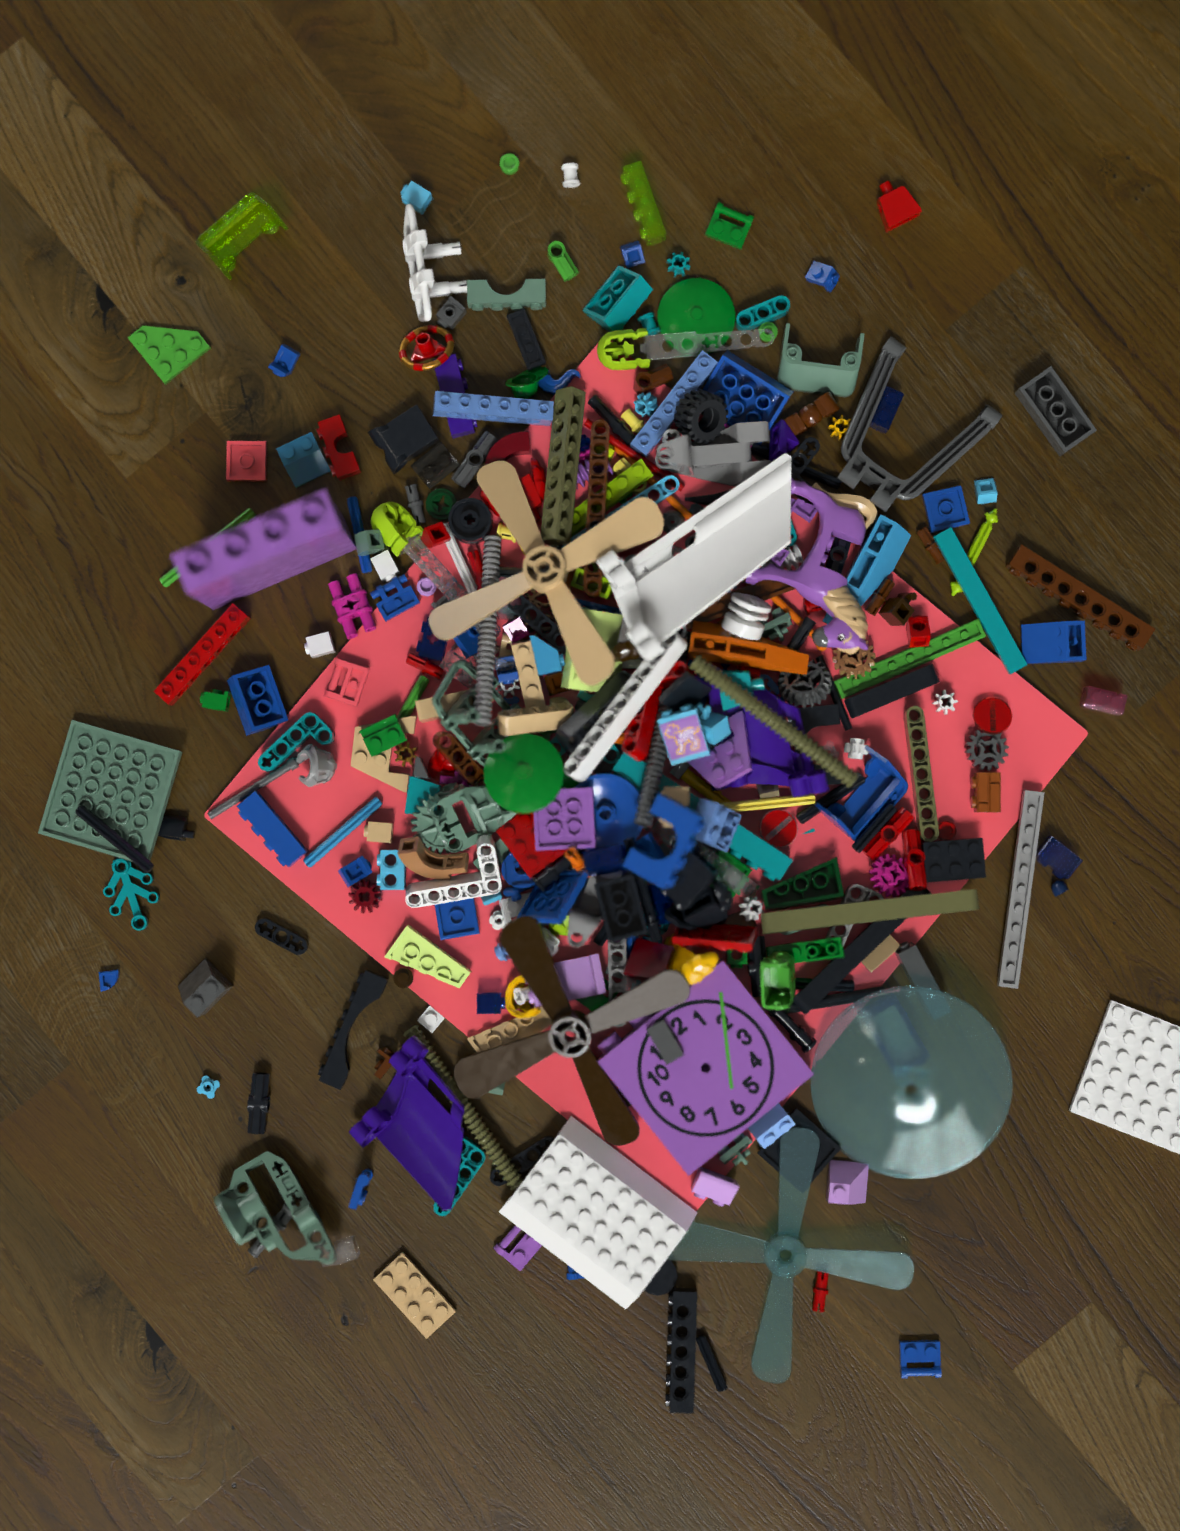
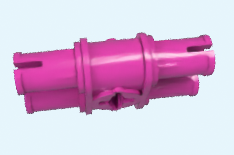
M356 573L346 577L351 590V594L344 596L338 580L328 584L333 597L332 606H334L338 616L337 621L342 624L347 639L358 636L353 619L356 617L361 618L365 632H371L376 629L371 614L373 608L370 606L366 596L367 591L362 589ZM351 603H354V604H355V605L353 606L354 609L351 610V609H350Z

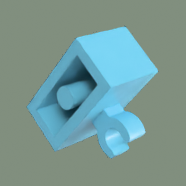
M702 703L697 704L699 718L707 743L716 745L731 734L727 716L711 712L709 705L703 708Z

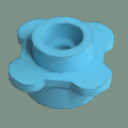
M205 1075L201 1079L200 1086L197 1087V1092L199 1094L203 1093L209 1099L215 1097V1091L220 1087V1082Z

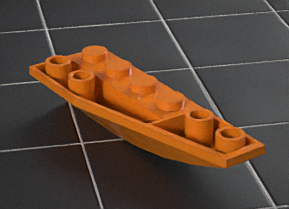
M693 621L688 659L694 660L700 654L702 659H707V662L807 675L808 654L763 637L760 640H751L737 636L725 630L721 624Z

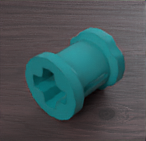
M652 312L644 314L637 319L642 327L648 331L645 338L652 337L661 331L654 321V313Z

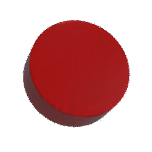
M942 821L938 824V838L948 841L955 837L957 829L952 822Z

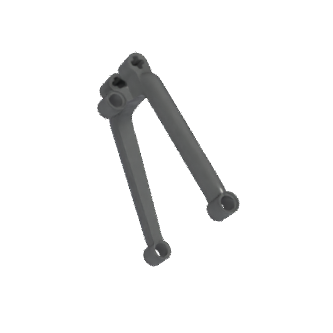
M890 336L881 349L882 352L877 359L842 441L841 453L847 465L837 477L852 489L861 481L876 491L870 501L884 512L888 510L896 498L911 500L919 496L993 429L1003 416V414L986 404L977 418L909 479H899L874 463L862 451V443L894 366L906 350L905 345Z

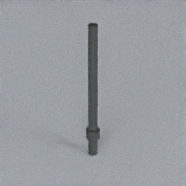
M297 757L288 759L287 763L209 811L207 813L210 819L215 818L250 796L254 791H258L289 770L293 771L300 767L299 764L301 763L296 762Z

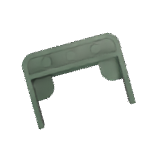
M786 323L783 331L777 381L793 391L816 394L830 392L832 396L849 397L852 395L856 387L861 364L864 333H860L857 339L855 352L845 353L841 358L840 366L801 361V348L796 344L788 343L790 324Z

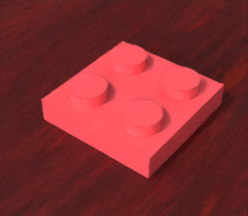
M227 441L226 480L266 481L267 442Z

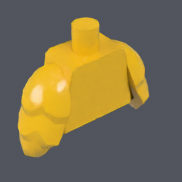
M673 934L666 938L664 944L674 946L675 948L668 969L681 972L689 985L701 982L705 976L714 971V967L718 962L717 953L710 952L696 955L678 944H672Z

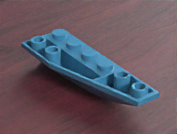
M881 514L873 523L845 576L848 581L847 587L860 606L865 603L894 570L912 536L898 523ZM826 613L822 621L829 624L833 618Z

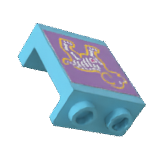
M687 704L681 706L678 711L673 712L671 709L661 712V716L658 717L657 721L671 766L710 755L711 748L703 731L697 705Z

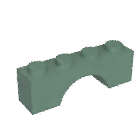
M526 279L521 289L510 295L495 292L489 286L487 280H467L468 308H472L474 311H482L483 308H491V310L495 311L503 310V308L521 310L523 307L540 310L542 307H546V280Z

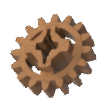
M869 646L867 650L860 648L856 653L852 654L854 658L847 653L842 656L843 652L840 650H833L834 657H832V660L835 663V670L840 669V675L846 673L848 679L851 675H854V678L857 679L858 674L865 677V671L871 672L870 666H875V660L873 659L876 656L873 652V646Z

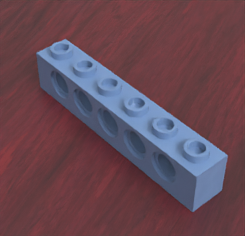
M702 350L630 443V447L647 458L663 438L664 432L670 429L676 421L674 414L677 413L675 409L680 404L679 400L681 398L684 399V395L686 393L690 394L691 390L697 391L710 377L718 362Z
M435 391L433 416L550 426L553 421L554 401Z

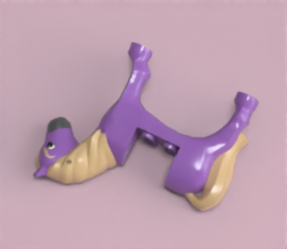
M791 477V494L807 498L818 510L820 525L817 538L812 549L796 570L789 571L778 568L774 564H769L762 568L759 567L747 576L745 583L755 585L762 580L782 582L794 587L809 602L822 607L833 620L829 624L817 628L812 633L813 642L817 646L837 648L850 655L856 653L860 648L867 650L868 645L865 642L868 630L866 614L854 595L850 593L847 587V579L843 575L824 567L828 556L824 553L829 554L834 540L833 536L861 546L866 530L877 520V509L869 499L862 496L830 493L823 490L817 483L810 486L805 481H797Z

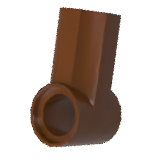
M664 364L648 372H640L634 382L635 392L647 394L650 390L674 379L672 371L667 364ZM639 381L647 382L648 386L640 385Z

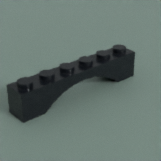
M368 969L364 973H360L356 982L359 984L357 991L353 990L349 998V1002H351L349 1010L345 1009L341 1020L344 1021L342 1027H337L333 1036L336 1039L334 1046H329L325 1055L328 1057V1060L319 1069L320 1082L339 1090L343 1088L350 1072L347 1044L351 1027L365 1007L382 997L389 978Z

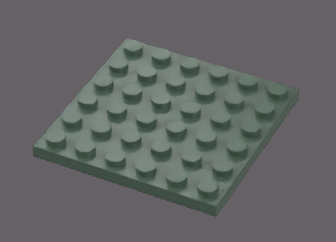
M71 720L38 834L131 861L76 815V809L83 805L150 861L182 751Z

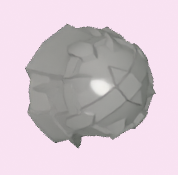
M312 744L304 747L298 754L296 762L302 763L303 759L307 760L309 758L310 771L306 778L303 775L299 776V780L308 787L321 783L324 784L331 780L337 769L333 754L319 749Z

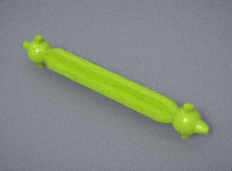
M996 508L989 513H985L986 521L982 523L967 553L973 566L992 530V523L998 522ZM957 580L950 583L951 596L963 592Z

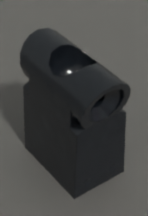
M418 405L413 406L386 425L368 431L374 444L384 450L385 462L393 474L398 473L408 461L440 443Z

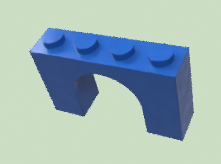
M658 794L650 813L672 825L677 835L675 850L667 858L658 859L639 848H631L623 867L662 889H670L677 882L678 876L676 875L679 869H682L686 864L687 858L685 857L688 851H691L696 844L694 839L705 826L704 820L706 816L666 794Z

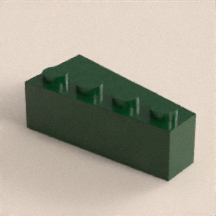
M837 857L762 890L760 894L764 903V912L842 899L844 892Z

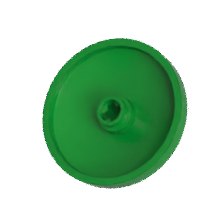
M690 278L676 283L664 294L658 308L657 323L661 330L662 338L676 352L685 356L697 357L703 350L710 355L722 348L729 340L735 325V308L728 293L717 283L703 278Z
M517 734L503 739L505 743L504 751L489 754L484 766V782L490 796L499 806L513 813L529 814L546 808L556 799L563 786L564 765L560 754L549 741L534 734Z

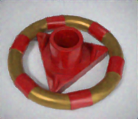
M438 325L419 327L411 331L402 340L399 347L400 360L406 367L415 371L434 369L447 361L454 349L453 336L447 329ZM428 333L443 335L447 347L431 338ZM415 339L416 346L409 360L406 349L408 344ZM439 356L436 360H434V361H432V362H429V363H419V362H422V361L431 359V358H433V357Z

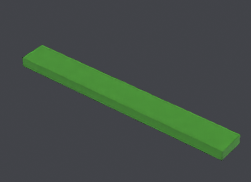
M976 619L930 639L929 646L912 647L875 663V666H870L871 672L865 671V677L858 674L857 679L854 678V675H851L848 679L847 676L835 680L834 684L840 698L844 699L982 639L986 635L979 619Z

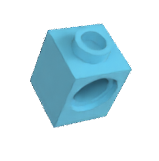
M413 181L409 185L406 184L401 191L402 202L406 205L412 204L414 210L422 215L433 199L431 192Z

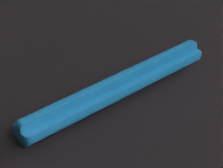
M374 797L304 858V863L308 867H312L381 807L383 804L378 797Z

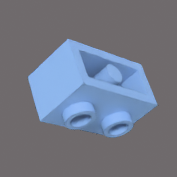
M778 1103L748 1127V1129L765 1149L781 1135L788 1132L795 1123Z

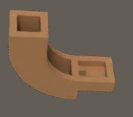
M420 837L400 839L398 856L403 864L416 874L430 879L451 880L452 874L467 873L469 863L467 852L447 855L437 854L428 850L423 845Z

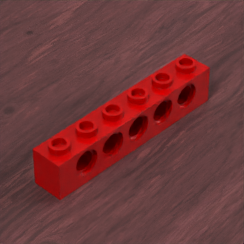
M232 603L153 692L168 705L173 706L251 618Z

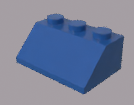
M269 665L233 675L227 680L246 736L288 721Z

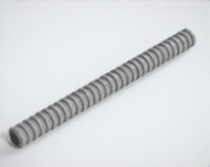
M497 535L484 537L482 588L499 582V560L501 558L499 554H501L500 543L502 539ZM496 612L480 621L479 647L477 649L479 652L477 657L479 659H477L478 665L476 667L478 670L476 675L478 677H476L477 683L475 684L477 689H475L476 701L474 705L476 707L474 709L477 710L475 713H480V718L477 722H473L478 726H488L491 724L492 683L494 681L493 665L495 664L493 660L495 654L493 653H495L494 647L496 643L494 641H496L495 629L497 628Z

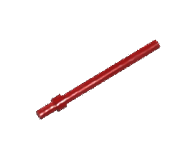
M587 419L584 426L591 430L594 422ZM601 427L595 430L597 434H603L606 431ZM610 434L609 443L635 461L643 459L650 471L661 479L668 475H673L669 471L665 472L658 468L647 458ZM669 479L665 482V484L669 483L673 487H676V482L672 479ZM680 481L678 490L682 491L685 485Z

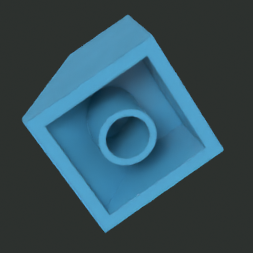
M312 432L276 448L296 488L331 472Z
M531 635L530 639L538 675L543 676L562 671V667L565 665L563 654H558L557 649L538 637Z

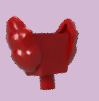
M531 458L533 481L530 474H527L520 479V482L537 523L542 519L537 509L542 506V501L544 500L546 477L545 470L536 458ZM481 490L479 496L485 505L496 516L500 517L483 490Z

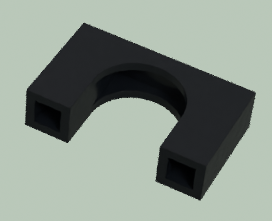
M839 704L813 706V708L806 707L805 709L803 707L798 708L805 734L818 726L840 724ZM788 718V723H792V726L795 727V720ZM794 745V750H795V752H796V753H799V754H802V753L800 752L801 750H800V749H798V750L795 749L796 746ZM814 764L815 770H822L821 765ZM825 771L828 785L842 784L841 780H837L835 775L831 776V772Z

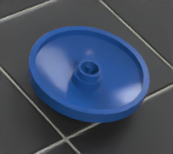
M602 773L590 776L575 787H593L596 848L586 849L601 854L619 852L625 849L624 839L633 837L635 841L643 830L642 826L634 822V819L637 818L635 814L638 812L636 809L639 806L638 801L641 794L630 781L619 775Z

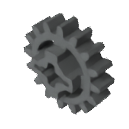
M982 729L981 733L979 730H976V736H969L972 741L965 743V745L969 746L965 753H970L967 760H973L972 766L979 765V770H983L985 766L987 771H990L992 766L995 769L999 768L998 762L1003 764L1005 761L1002 757L1008 756L1004 752L1005 749L1009 748V746L1004 745L1007 739L1000 738L1001 732L994 734ZM983 736L991 737L988 741L980 739ZM997 743L999 745V752H997L996 748ZM989 745L990 747L988 750L990 751V753H984L985 748L983 746ZM974 746L977 747V755H975ZM987 757L994 760L989 763L982 762Z

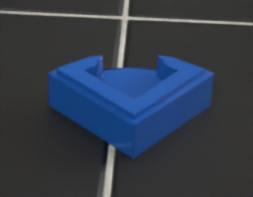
M120 969L99 972L101 992L112 988L116 984L120 975Z

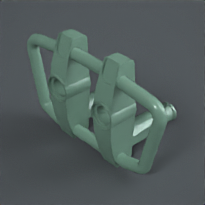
M458 660L451 665L432 698V704L441 718L440 723L447 731H452L467 749L466 752L472 759L484 767L486 758L483 755L503 752L505 743L501 739L506 737V735L499 733L496 735L494 733L495 725L498 727V716L491 721L490 725L484 727L472 743L458 727L459 724L477 722L480 718V713H475L477 710L474 709L476 707L474 705L476 701L475 689H477L475 685L462 693L449 711L445 712L440 700L458 669H464L474 680L478 677L476 670L468 662ZM493 676L492 696L503 710L521 709L517 703L510 706L496 690L500 682ZM470 696H472V698H473V704H472V705L469 704V697H470Z

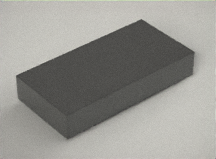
M664 1019L646 1029L666 1065L684 1055Z

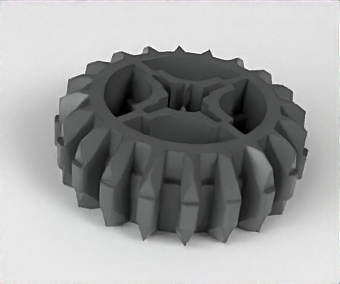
M813 659L808 662L807 675L781 672L778 679L779 693L784 701L787 700L789 704L794 703L796 707L802 705L804 709L806 705H810L812 708L814 703L820 705L821 699L826 700L827 695L830 694L832 686L831 675L827 671L826 666L822 667L821 662L815 664Z

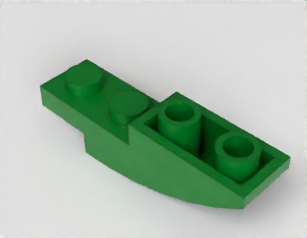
M842 937L807 940L766 947L767 956L773 952L786 951L789 952V955L794 956L795 963L845 957Z

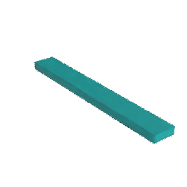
M952 527L934 536L933 539L1008 674L1010 675L1027 666L1024 657Z

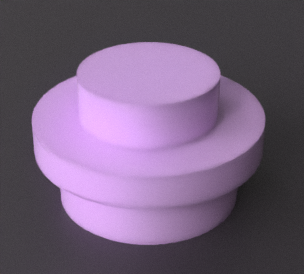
M423 577L417 583V590L422 596H431L436 591V582L431 577Z

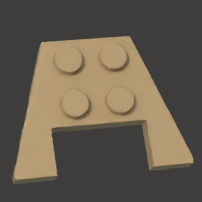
M417 716L397 718L405 733H415ZM375 723L356 726L351 767L407 793L410 774L390 771L392 748L371 757L359 731Z

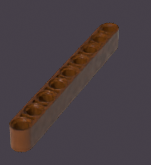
M601 419L594 421L591 427L586 532L591 529L592 525L599 524L606 519L610 431L608 423ZM598 427L606 429L603 434H597L595 430ZM602 446L605 448V451L602 454H597L594 452L595 448ZM596 466L604 468V471L599 474L593 470ZM596 485L603 487L600 493H595L592 489ZM594 505L602 506V510L599 513H594L591 509ZM597 561L584 566V591L591 598H596L602 593V570L600 567L596 572H591L588 569L591 564H597ZM596 583L599 587L595 592H590L587 589L589 584Z

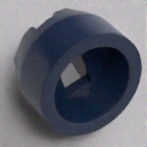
M1060 880L1055 881L1051 887L1055 897L1069 890L1068 886Z

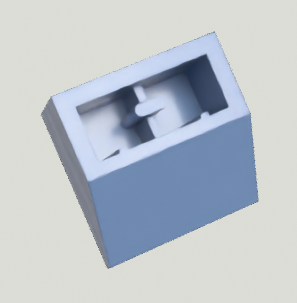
M700 798L695 811L706 816L704 820L705 826L697 834L695 840L728 852L742 815L719 803Z

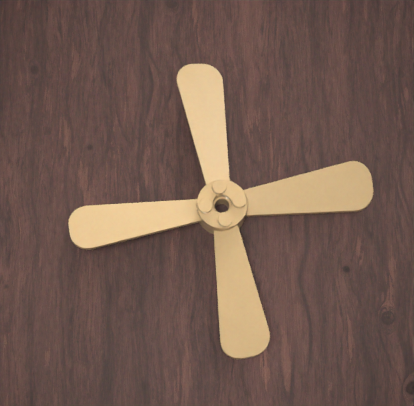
M495 461L484 465L477 473V482L525 553L523 572L436 607L429 616V625L433 634L438 639L451 640L533 588L535 591L547 595L580 681L586 685L599 684L612 674L615 660L565 585L568 572L595 562L612 549L616 554L657 538L664 528V519L657 504L646 497L637 498L558 551L553 547L545 546L514 466L506 461ZM550 567L547 572H540L541 568Z

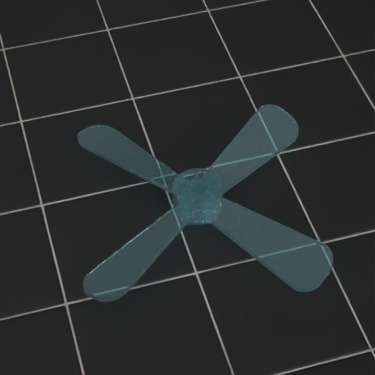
M791 1128L782 1135L780 1140L777 1233L766 1241L693 1221L686 1234L667 1258L677 1261L766 1263L768 1269L772 1272V1278L751 1366L754 1374L759 1379L775 1384L785 1382L791 1374L793 1277L798 1275L804 1268L892 1290H902L908 1287L912 1282L914 1274L912 1259L902 1252L805 1247L803 1240L799 1237V1231L820 1147L818 1135L808 1128ZM789 1250L791 1252L790 1257H781V1251Z

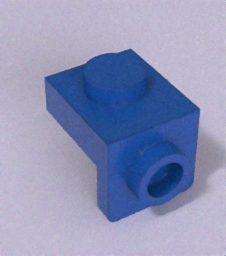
M813 261L805 276L808 282L823 286L828 292H831L834 286L837 285L839 274L832 266Z
M282 344L274 362L270 363L268 368L273 370L275 375L286 377L292 373L301 353L286 344Z
M513 655L495 658L499 682L511 684L515 682L514 680L519 679Z
M360 856L355 861L339 869L338 872L347 887H350L370 875L372 867L367 859Z

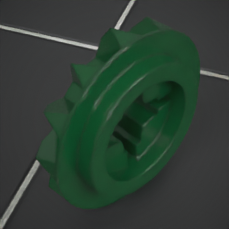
M436 489L428 495L426 509L433 518L446 520L457 500L449 490ZM444 497V503L449 507H443L439 512V506L435 503L441 502V499Z

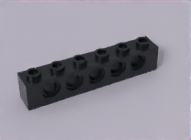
M673 1288L672 1293H669L668 1306H672V1314L668 1313V1326H671V1334H667V1346H671V1354H667V1366H670V1374H666V1386H670L669 1394L665 1396V1406H669L670 1413L694 1414L697 1289ZM686 1306L688 1310L685 1314H679L677 1312L678 1307ZM679 1326H685L687 1331L684 1334H678L676 1329ZM684 1346L687 1350L684 1354L676 1353L677 1347ZM683 1366L686 1371L683 1374H677L675 1369ZM679 1386L685 1388L683 1394H676L674 1390Z

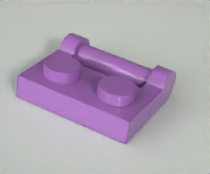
M515 1225L493 1249L521 1271L542 1245L525 1233L513 1249L508 1252L506 1247L522 1230Z

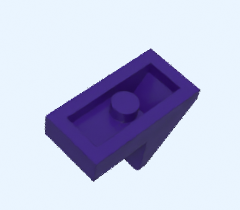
M782 419L770 430V461H774L784 453H790L799 445L798 439Z

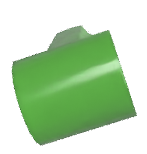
M554 241L550 243L547 251L548 259L554 264L564 282L569 281L579 274V271L566 252L562 242ZM558 248L562 253L559 256H555L551 253V250Z

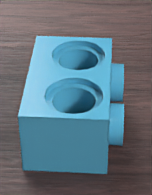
M380 850V854H377V866H380V874H377V886H380V890H406V866L399 858L398 850ZM390 854L396 857V863L393 866L388 865L386 862V858ZM389 874H393L396 877V883L392 886L386 882V877Z

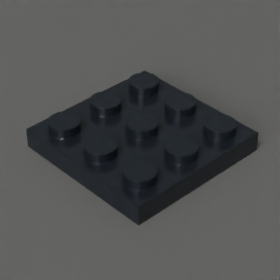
M795 1108L789 1115L795 1125L765 1149L761 1147L757 1154L803 1193L839 1152L841 1147Z

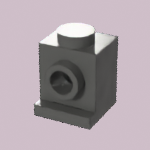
M450 296L436 314L438 324L445 329L448 327L453 330L467 313L466 308ZM449 310L453 311L451 316H447L446 313Z

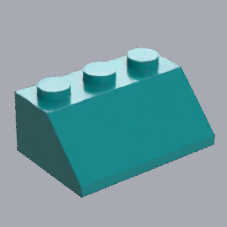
M618 265L582 311L609 332L622 330L653 289L640 274Z

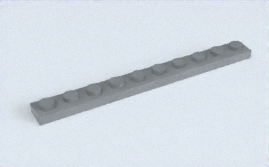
M1023 790L997 986L1018 989L1044 792Z

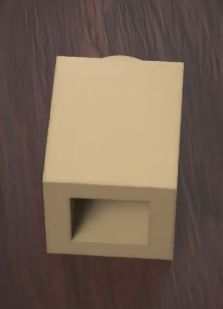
M368 821V825L364 827V837H367V841L392 843L394 824Z

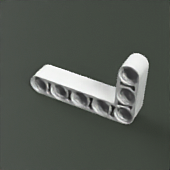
M482 835L477 839V855L481 872L451 876V880L433 879L411 883L406 887V904L409 907L418 908L499 893L502 888L494 839L489 835ZM485 845L490 846V847L487 848V849L482 848V846H485ZM487 863H492L493 865H492V866H486L485 864H487ZM492 880L497 881L496 883H489ZM470 884H476L477 886L471 887V886H469V885H470ZM452 887L458 888L456 890H450V888ZM411 894H417L418 896L412 897V896H410V895H411Z

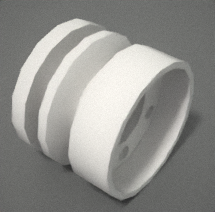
M732 593L731 600L733 602H729L728 607L734 612L725 613L721 626L737 636L751 640H760L765 628L760 621L768 620L766 613L771 612V605L753 595Z

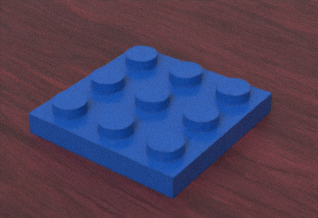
M565 870L559 875L557 881H553L545 887L544 892L535 885L517 918L520 916H531L539 923L562 924L589 875L582 870Z

